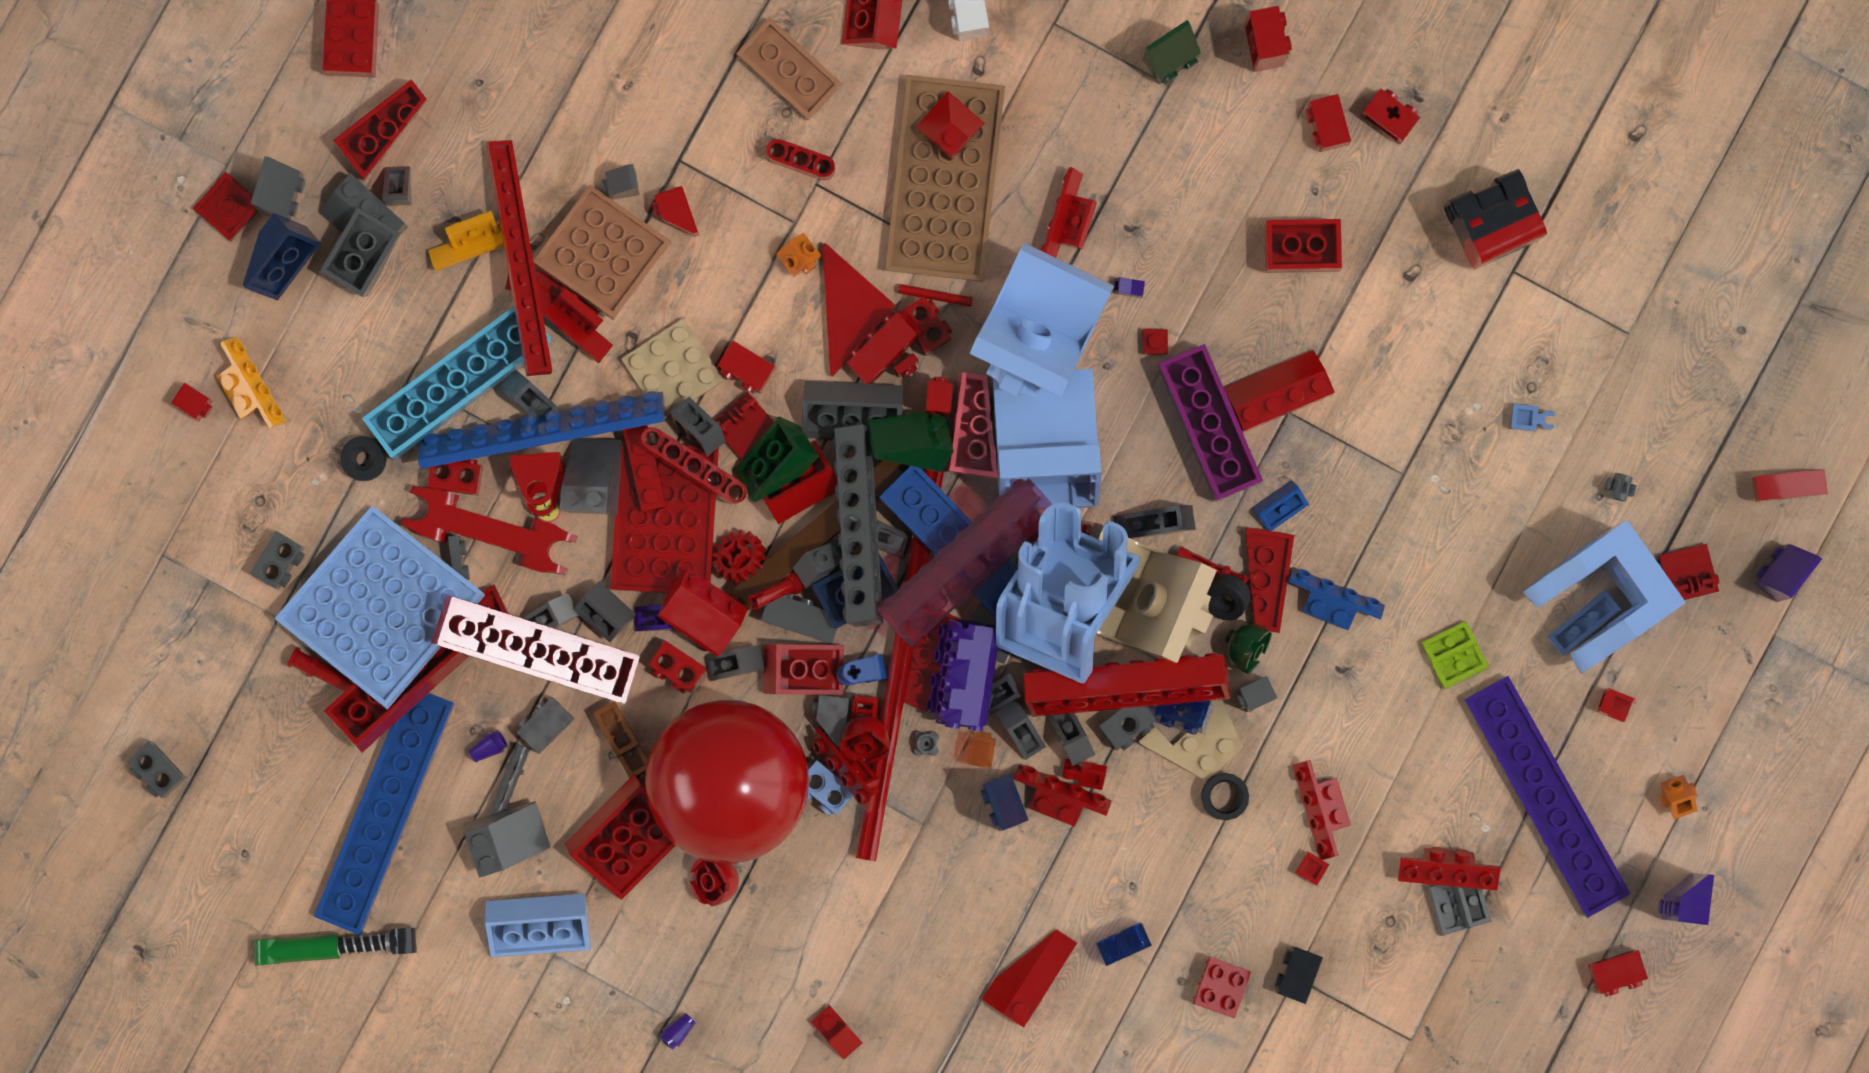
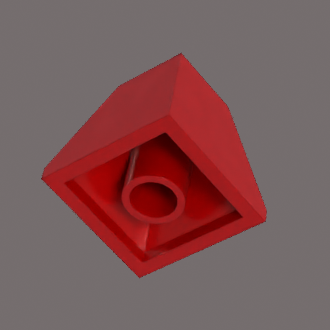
M947 91L915 128L953 160L983 127L985 122Z

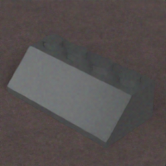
M804 381L802 430L807 438L833 439L835 428L861 424L867 427L866 423L868 420L902 415L903 386Z

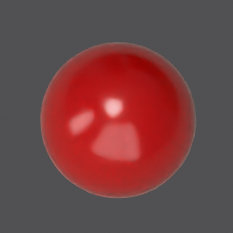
M740 700L710 701L683 712L667 725L660 734L647 762L645 773L646 797L649 809L660 830L675 846L685 853L712 863L735 864L759 858L778 847L797 826L804 812L809 793L807 760L802 746L792 730L772 712L761 706Z

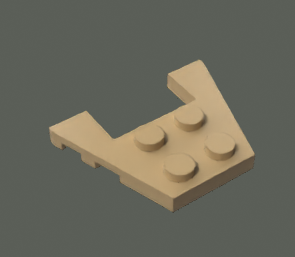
M1222 700L1202 701L1209 708L1210 712L1174 745L1156 727L1148 732L1139 743L1207 781L1243 748Z

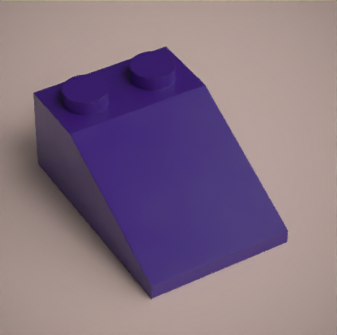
M1786 544L1783 547L1779 545L1770 556L1773 558L1768 566L1764 564L1755 576L1758 579L1754 584L1777 602L1791 599L1821 562L1822 558L1792 544Z

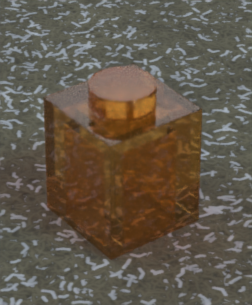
M977 731V735H971L966 765L991 769L996 739L991 738L992 733Z

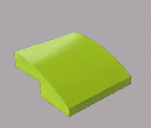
M1467 621L1422 642L1423 648L1444 690L1489 669V665Z

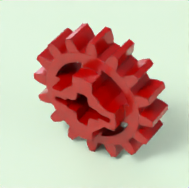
M739 530L738 535L731 531L729 534L730 538L721 537L723 543L715 545L718 552L712 553V557L715 559L712 565L717 569L716 572L727 582L732 579L735 583H739L740 578L747 582L748 575L751 574L755 577L756 572L754 570L756 568H763L759 562L766 560L762 553L765 551V547L761 544V540L754 536L751 531L745 534L743 530ZM747 544L752 546V550L747 547ZM725 563H728L730 569L726 567Z

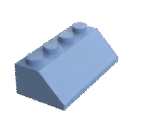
M586 894L486 901L485 925L491 957L590 950Z

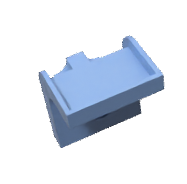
M1023 243L1004 286L969 354L990 363L986 374L993 377L999 383V388L1015 396L1018 394H1028L1037 397L1040 389L1043 388L1062 397L1114 285Z

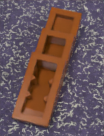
M614 701L593 714L628 777L630 778L635 774L645 783L648 758L617 703Z

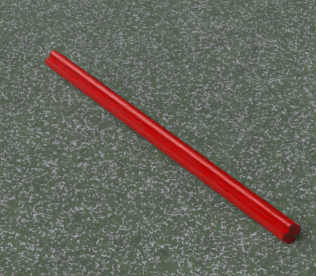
M924 469L923 471L941 489L945 469L942 472ZM913 533L880 721L885 725L889 734L888 754L880 761L872 762L871 770L879 778V784L871 789L876 794L872 811L867 813L864 809L856 858L875 862L878 854L930 550Z

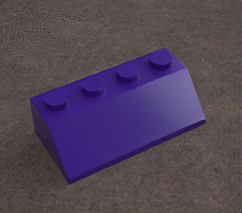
M1692 873L1664 895V900L1660 899L1658 913L1662 914L1661 920L1708 925L1714 875Z

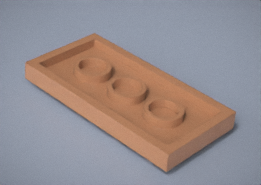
M770 17L736 53L740 59L808 121L842 86V83Z

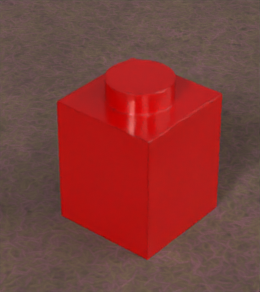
M185 382L171 402V404L198 421L201 418H207L213 408L211 406L213 400Z

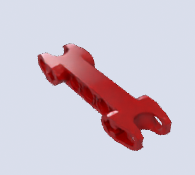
M412 486L410 493L427 501L429 505L428 513L421 520L402 518L401 526L409 528L425 538L445 543L448 532L522 554L518 566L540 573H555L566 576L567 568L552 562L549 551L551 546L558 541L576 543L577 535L571 534L555 524L533 518L529 530L457 508L459 495L437 488Z

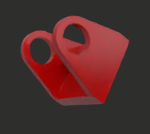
M560 452L510 456L511 469L529 511L538 517H545L551 514L556 507L565 475L564 463ZM538 493H546L541 499H533ZM551 498V505L544 511L536 510L532 506L543 505Z

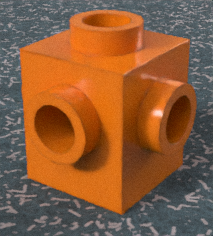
M804 233L787 242L776 253L793 277L802 272L805 275L811 272L816 267L815 262L821 257V254Z
M1684 775L1660 783L1662 793L1659 794L1660 802L1663 808L1668 807L1674 819L1698 811L1695 799L1697 797L1696 789L1692 782H1687Z

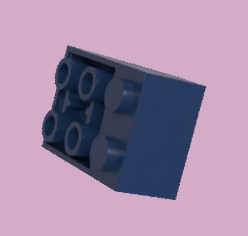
M1011 774L983 784L984 789L980 793L985 805L989 803L991 805L993 813L989 814L994 828L999 827L1000 831H1004L1029 821Z

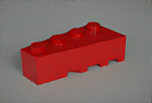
M411 79L333 141L362 178L366 180L428 100Z

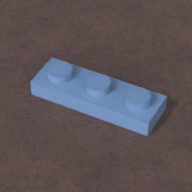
M1604 590L1549 634L1547 638L1561 656H1564L1620 611L1621 608L1608 592Z

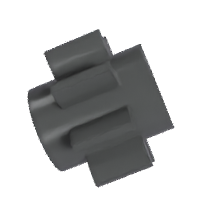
M1615 473L1613 478H1607L1604 490L1610 491L1609 498L1626 502L1628 496L1634 497L1637 485L1631 484L1633 477Z

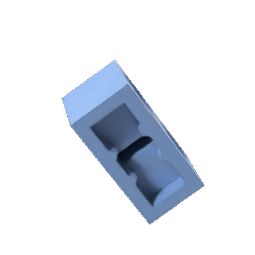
M816 761L808 770L809 778L812 775H820L823 779V784L819 789H812L809 786L808 799L811 800L814 796L821 802L818 807L829 816L832 812L838 815L853 795L842 785L837 776L820 762ZM833 790H837L842 794V801L838 805H832L828 801V794Z

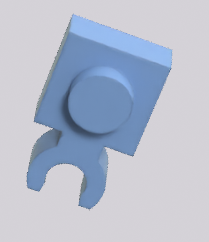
M1513 404L1510 429L1535 432L1537 425H1540L1545 430H1551L1554 428V425L1546 424L1545 417L1555 416V412L1548 410L1538 414L1539 406Z

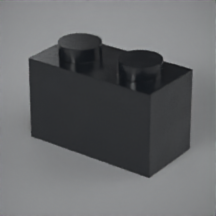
M1295 946L1292 947V950L1287 949L1282 962L1286 964L1283 974L1278 973L1274 983V987L1277 988L1276 993L1306 1004L1323 957Z

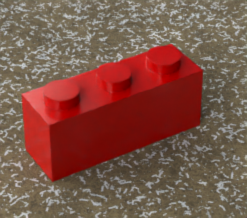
M905 310L897 313L895 311L891 312L884 319L886 324L880 330L879 328L873 330L867 336L869 341L864 346L859 345L851 352L852 358L847 364L866 385L875 382L924 333V330Z

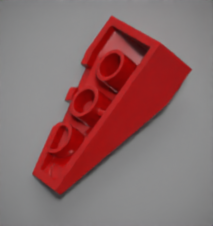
M1056 929L998 975L982 997V1000L1024 1028L1074 950L1077 942Z

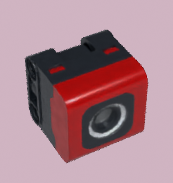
M1519 169L1492 180L1491 186L1475 194L1471 190L1448 200L1444 205L1446 216L1453 226L1474 270L1538 242L1547 235L1545 224L1527 188L1525 178Z

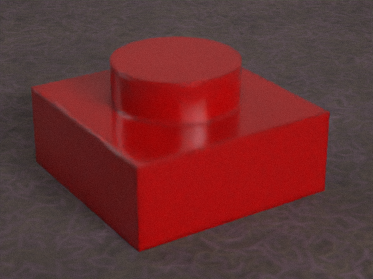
M1143 329V355H1168V329Z
M912 353L894 366L893 370L899 378L902 375L908 377L918 369L916 365L919 364V360Z
M1307 851L1295 873L1317 886L1330 864Z

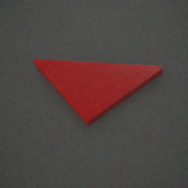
M824 243L823 262L830 375L833 377L849 360L851 352L866 341L867 336L883 322L896 305L830 246Z

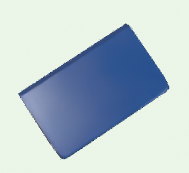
M1289 481L1253 506L1252 510L1265 529L1272 531L1307 507L1309 503L1300 488L1293 481Z

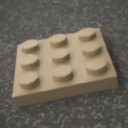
M684 318L621 358L643 393L663 391L665 419L670 417L671 411L688 397L694 401L724 381Z

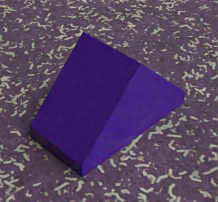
M662 605L635 607V632L674 631V627L658 617Z

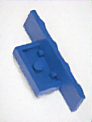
M1293 567L1288 582L1311 591L1302 612L1346 630H1349L1357 610L1381 620L1385 605L1379 600L1372 597H1364L1351 588H1342L1335 585L1329 579H1321L1313 576L1307 570Z

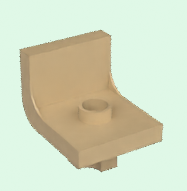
M1094 523L1089 536L1103 541L1104 526ZM1128 538L1127 551L1140 556L1139 568L1107 616L1097 635L1125 647L1178 663L1184 646L1190 647L1196 636L1206 633L1213 615L1208 610L1211 596L1207 595V592L1217 570L1200 562L1155 550Z

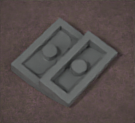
M1434 885L1426 888L1440 936L1492 922L1482 889Z

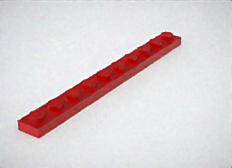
M512 140L490 141L486 147L526 376L549 375L553 369Z

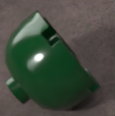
M1246 623L1239 626L1236 630L1232 629L1225 640L1228 643L1226 651L1231 664L1247 674L1251 673L1260 663L1257 659L1261 652L1265 654L1272 637L1270 630L1255 623Z

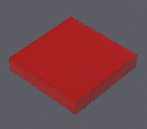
M227 172L220 177L193 208L230 242L258 212L251 205L253 195Z

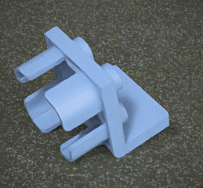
M1056 503L1049 506L1040 517L1038 539L1033 547L1031 543L1026 541L1022 544L1019 550L1018 570L998 600L996 608L997 647L1075 681L1085 683L1093 671L1094 637L1139 568L1140 556L1127 551L1128 536L1125 529L1117 523L1107 521L1103 527V541L1081 532V510L1078 507L1067 503Z

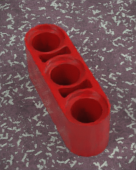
M774 139L767 145L768 159L776 165L823 181L830 180L835 174V163L827 155L781 139ZM773 147H783L785 150L784 154L781 157L772 156L771 150ZM799 154H804L807 156L808 161L805 165L800 166L794 162V158ZM820 163H829L831 165L830 172L826 174L820 173L817 170Z

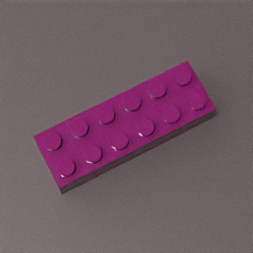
M1203 344L1158 364L1159 371L1215 502L1262 483L1263 479L1206 345Z

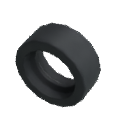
M1223 773L1214 775L1206 782L1202 789L1201 800L1204 809L1209 815L1216 819L1227 821L1235 819L1244 813L1249 802V792L1242 779L1234 774ZM1222 782L1235 785L1240 794L1238 805L1233 810L1227 812L1216 809L1210 798L1213 788Z

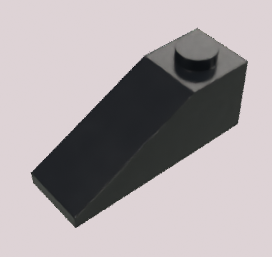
M1177 505L1113 516L1114 523L1122 526L1130 539L1196 530L1192 505Z

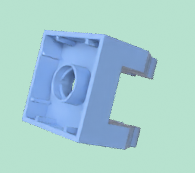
M1628 520L1612 526L1523 590V593L1530 602L1539 607L1603 565L1629 601L1632 608L1610 622L1570 653L1580 673L1585 672L1625 646L1686 603Z

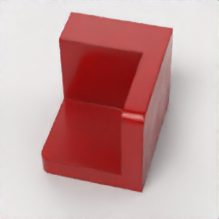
M1606 688L1596 712L1620 722H1625L1631 705L1635 704L1636 699Z

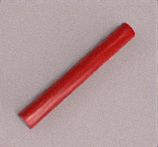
M900 284L898 294L920 298L925 296L926 299L971 307L973 297L904 284Z

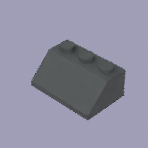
M351 173L333 191L320 212L341 233H343L357 207L401 234L408 228L396 214Z

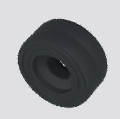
M359 436L349 440L343 447L340 456L344 472L349 477L358 481H370L377 478L383 472L387 461L383 446L377 440L366 436ZM360 452H367L370 455L368 465L360 466L357 463L356 458Z
M1230 574L1215 576L1207 592V595L1211 596L1208 605L1209 613L1218 619L1226 621L1236 620L1241 617L1250 602L1251 596L1246 583ZM1221 594L1229 595L1232 601L1225 600Z

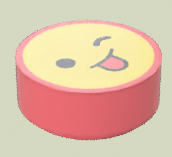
M551 498L547 503L536 506L535 509L539 511L548 509L551 505ZM556 503V507L551 514L538 518L549 523L556 521L561 513L559 503Z

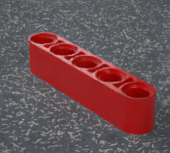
M649 427L639 434L638 444L644 451L722 501L731 505L740 503L746 498L747 488L742 482L658 428ZM647 433L655 435L656 443L654 446L646 443L645 435ZM668 446H672L677 450V457L675 459L667 457L666 449ZM689 459L695 460L698 464V470L695 473L690 472L687 468ZM710 473H715L718 476L719 482L717 486L709 484L708 475ZM731 486L739 489L740 495L736 500L729 496V488Z

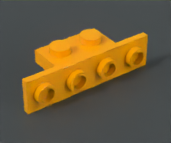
M492 211L478 214L462 222H456L445 228L450 242L430 249L428 252L436 272L501 248L504 245L500 224H497Z
M238 337L222 341L220 345L232 365L217 375L216 378L240 419L246 418L258 409L269 428L286 423L287 421L283 416L281 408L276 404L268 386L262 380L257 367L252 363Z

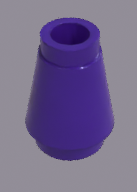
M499 730L490 731L473 748L469 749V753L477 763L480 760L503 753L508 745Z
M685 1013L664 1027L659 1037L673 1050L676 1046L680 1047L696 1023Z

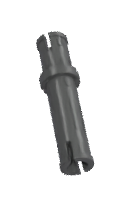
M516 743L509 763L505 764L504 768L506 771L488 813L495 814L507 809L519 776L524 773L523 766L531 750L530 748ZM517 759H519V762H518L517 767H516V769H515V771H514L513 777L510 779V776H511V773H512L513 768H514V766H515V763H516ZM507 783H510V784H509V787H508V789H507V792H506V794H505V797H504V799H503V802L500 803L501 798H502V796H503V793H504V791H505V788H506V786H507Z

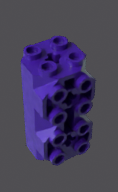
M948 619L945 624L941 623L938 627L939 642L938 648L934 652V661L940 664V670L938 673H933L930 678L932 688L926 704L927 712L932 713L933 718L936 719L935 723L943 724L945 727L960 729V726L968 727L969 730L983 731V726L987 724L998 652L996 625L987 624L984 626V624L975 621Z

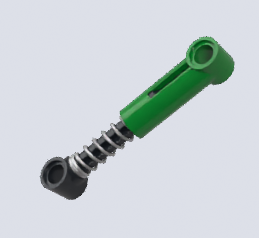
M415 928L391 929L389 933L384 935L378 933L377 936H371L369 934L367 937H362V935L354 937L352 935L351 938L343 936L340 939L339 934L253 941L255 966L340 959L343 953L348 955L356 953L358 955L360 952L367 954L369 951L376 953L380 950L382 952L390 951L392 955L417 953Z

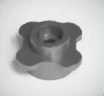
M919 731L915 734L916 748L914 752L916 755L930 754L931 756H936L938 754L937 740L939 735L936 732L923 734ZM926 741L929 742L928 746L924 745Z

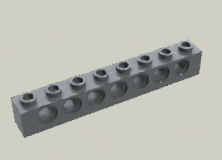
M863 424L835 428L832 444L836 451L834 471L838 477V485L835 487V492L839 499L837 519L841 526L838 541L842 548L840 568L844 575V582L841 584L842 594L845 597L843 617L846 623L853 627L883 624L873 452L867 427ZM855 449V455L849 458V452ZM857 472L856 480L850 483V477ZM858 497V503L852 507V500ZM860 521L859 528L853 531L854 524ZM861 545V552L858 555H855L854 552L856 547ZM863 569L862 577L856 580L857 572ZM861 594H864V601L861 604H858L857 601L859 596Z

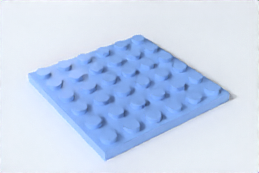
M371 506L274 619L384 708L388 709L440 649L441 646L431 642L446 595L474 604H478L485 595L374 506Z

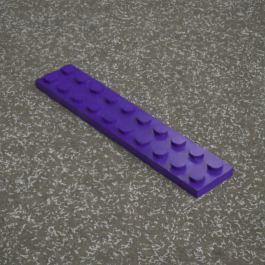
M1509 676L1464 699L1585 917L1589 918L1630 895L1629 889Z

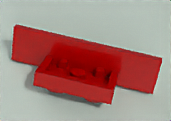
M1069 167L1067 174L1063 178V188L1060 197L1057 198L1055 203V213L1053 219L1048 224L1047 238L1040 251L1057 258L1061 244L1083 249L1097 202L1094 200L1076 196L1083 174L1073 167Z
M537 281L543 317L599 364L613 346L612 343L596 331L603 322V319L598 316L595 310L581 302L576 294L569 292L566 288L556 297Z
M820 728L815 729L812 742L815 753L821 756L829 770L833 771L840 779L842 785L852 793L856 802L862 805L867 813L871 812L876 795L871 789L879 784L877 775L863 759L857 758L856 762L846 758Z
M1311 760L1293 764L1295 779L1300 788L1302 802L1306 808L1309 826L1312 829L1320 859L1324 860L1339 856L1332 831L1351 826L1338 780L1334 778L1317 783Z
M1019 764L1014 780L1036 788L1029 809L1075 827L1083 807L1105 816L1108 814L1112 800L1107 799L1102 794L1087 791L1077 784L1064 782L1057 776L1039 772L1032 766Z
M1441 847L1424 848L1423 859L1401 857L1398 881L1498 891L1501 866L1475 864L1474 852H1469L1465 849L1453 851L1445 850Z

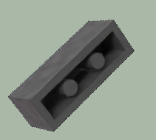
M788 594L765 606L761 618L762 622L833 644L837 629L835 630L824 608L815 607L814 601L802 597L800 601L791 599V594Z

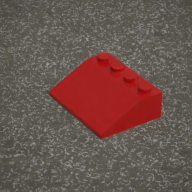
M635 774L564 843L569 855L621 900L675 847L656 824L649 809L645 783Z

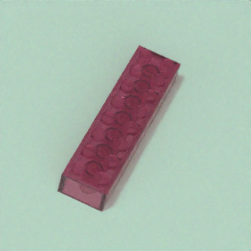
M1024 479L1016 480L1007 492L997 497L984 513H980L974 522L966 529L960 531L950 544L940 549L937 555L929 563L924 564L916 575L904 582L893 596L884 600L877 611L912 648L1015 554L1025 541L1028 542L1039 532L1040 517L1053 504L1030 479L1025 481Z

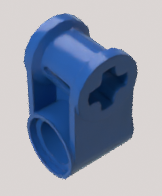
M873 655L842 664L837 670L838 681L843 685H853L887 679L883 655ZM847 671H854V676H848Z

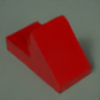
M831 1005L812 1021V1024L843 1059H846L863 1043Z

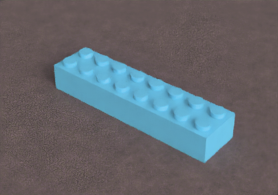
M514 306L362 418L393 460L398 459L417 445L425 436L440 428L524 365ZM546 332L549 347L554 342Z

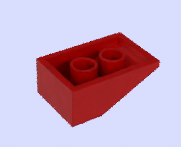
M764 644L765 670L763 673V694L843 695L844 685L838 681L837 670L844 664V645Z

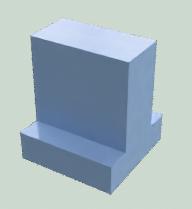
M1093 369L1074 370L1062 397L1043 388L1040 389L1037 397L1028 394H1018L1015 396L1000 389L999 383L993 378L1000 512L1046 510L1049 506L1056 503H1067L1078 508L1099 507L1101 461L1097 436Z

